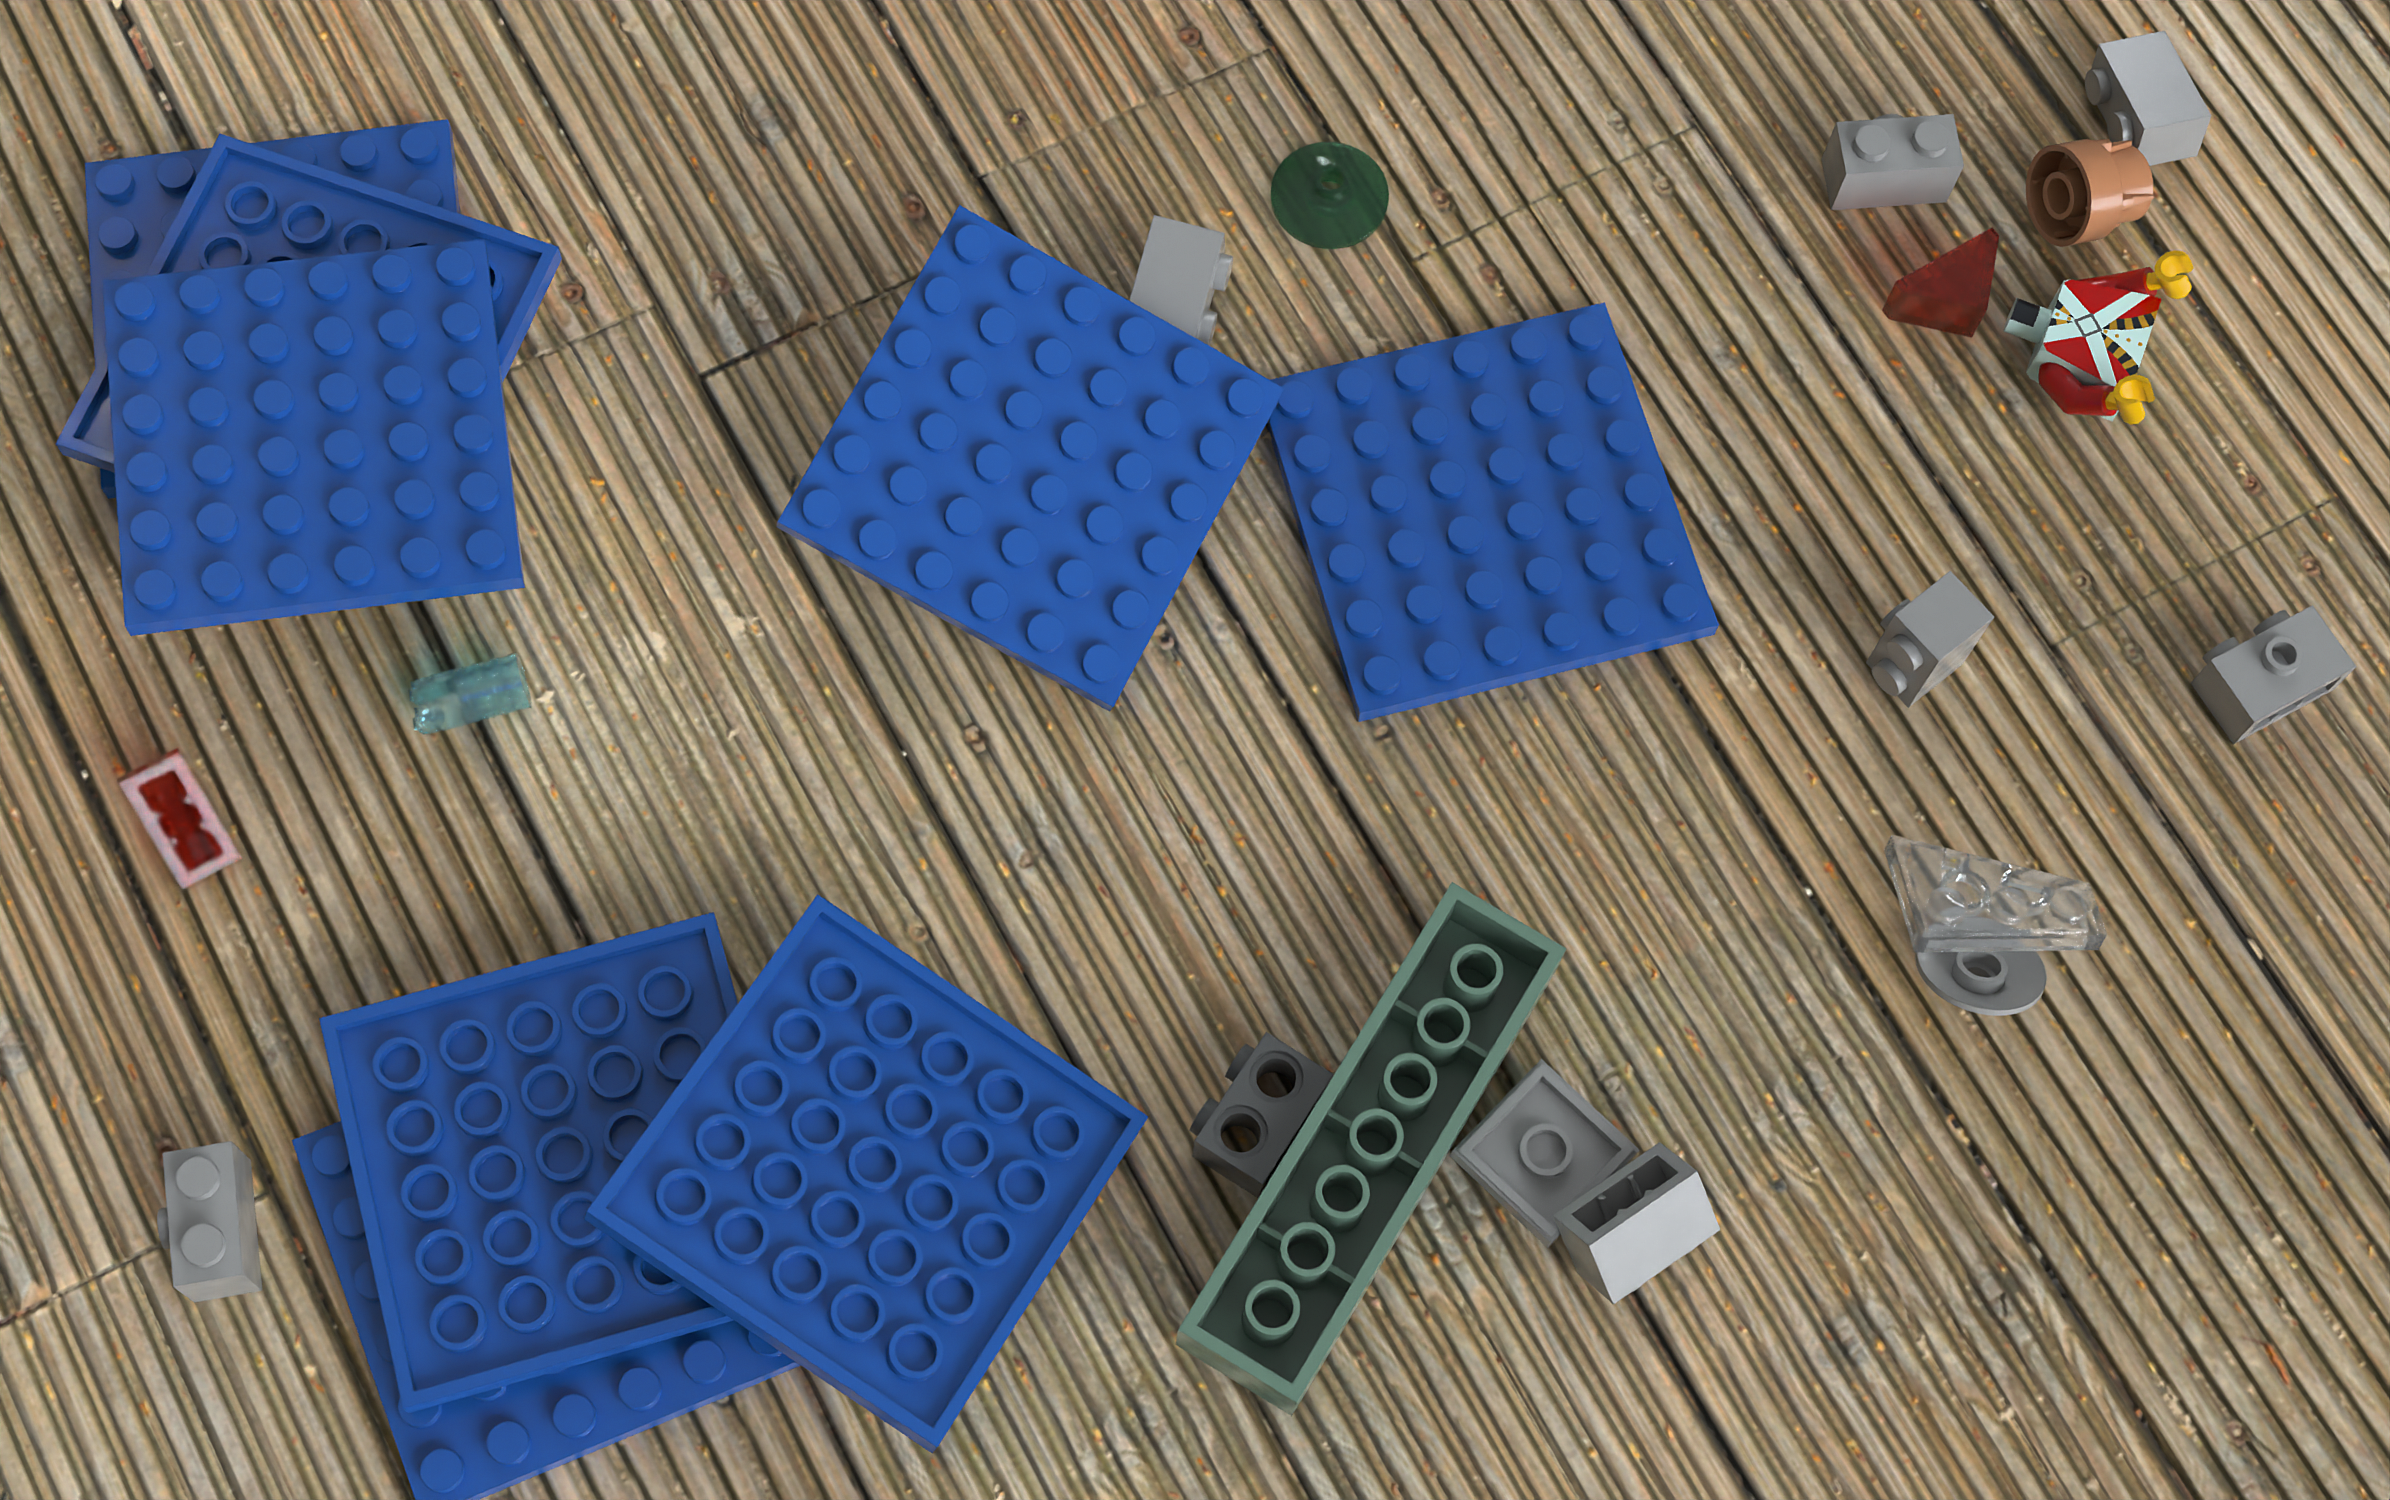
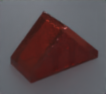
M1991 227L1897 280L1882 309L1884 314L1890 320L1972 338L1988 308L1999 242L1998 233Z
M178 748L117 779L118 784L182 889L242 858L202 780Z

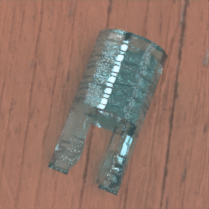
M516 652L507 656L492 658L488 661L477 662L466 667L462 666L433 674L429 677H422L414 682H410V701L419 706L414 708L413 726L414 730H418L423 735L476 723L484 719L495 718L496 716L506 715L521 709L532 708L526 675Z

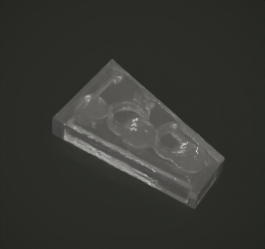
M1895 835L1890 836L1884 849L1914 953L2099 950L2107 936L2090 883Z

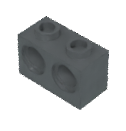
M1267 1032L1255 1049L1245 1044L1226 1072L1225 1077L1233 1082L1220 1103L1210 1097L1190 1127L1189 1131L1197 1136L1194 1141L1192 1157L1259 1198L1334 1074ZM1266 1073H1279L1290 1081L1293 1090L1283 1097H1270L1259 1089L1257 1080ZM1242 1126L1253 1132L1258 1144L1250 1151L1234 1152L1225 1146L1221 1135L1230 1127Z

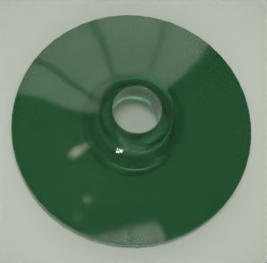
M1318 142L1297 149L1282 161L1272 180L1270 198L1276 219L1292 237L1316 248L1341 249L1364 241L1378 229L1387 212L1389 189L1381 168L1363 151L1343 143ZM1335 182L1341 186L1337 189H1328L1322 183Z

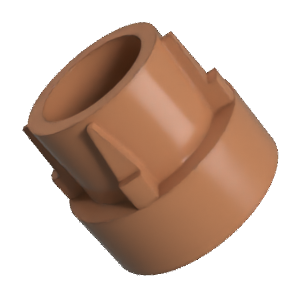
M2082 139L2046 146L2035 155L2027 173L2026 201L2030 217L2040 235L2055 246L2065 247L2103 239L2115 227L2120 226V223L2140 219L2147 212L2151 200L2154 199L2153 178L2150 166L2144 155L2136 147L2132 146L2131 140L2111 142L2108 139Z

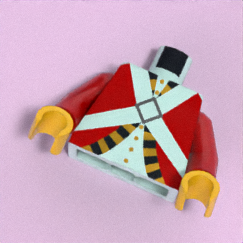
M2177 250L2165 253L2157 260L2154 267L2155 272L2150 267L2105 276L2065 280L2048 309L2016 298L2003 331L2036 343L2026 370L2029 378L2039 383L2041 388L2066 414L2100 416L2113 421L2119 412L2121 419L2125 423L2133 425L2141 422L2145 417L2141 401L2150 403L2155 400L2150 381L2144 376L2137 375L2162 300L2155 297L2158 289H2162L2166 296L2172 299H2181L2187 296L2192 288L2191 283L2186 275L2177 274L2189 273L2194 269L2188 254Z

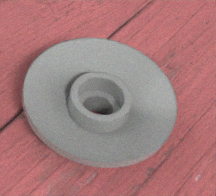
M1955 919L1941 922L1928 929L1922 935L1916 949V966L1924 982L1932 991L1947 1002L1970 1012L1993 1016L2020 1013L2036 1004L2045 989L2047 981L2046 969L2036 950L2017 934L1993 923L1974 919Z

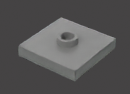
M1541 1059L1454 1148L1450 1157L1548 1248L1561 1235L1553 1215L1626 1166L1640 1149Z

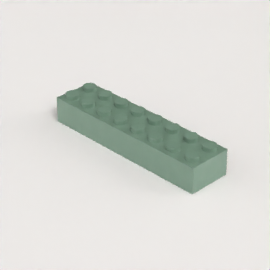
M1452 882L1179 1327L1176 1339L1178 1347L1291 1416L1294 1414L1555 974L1567 948Z

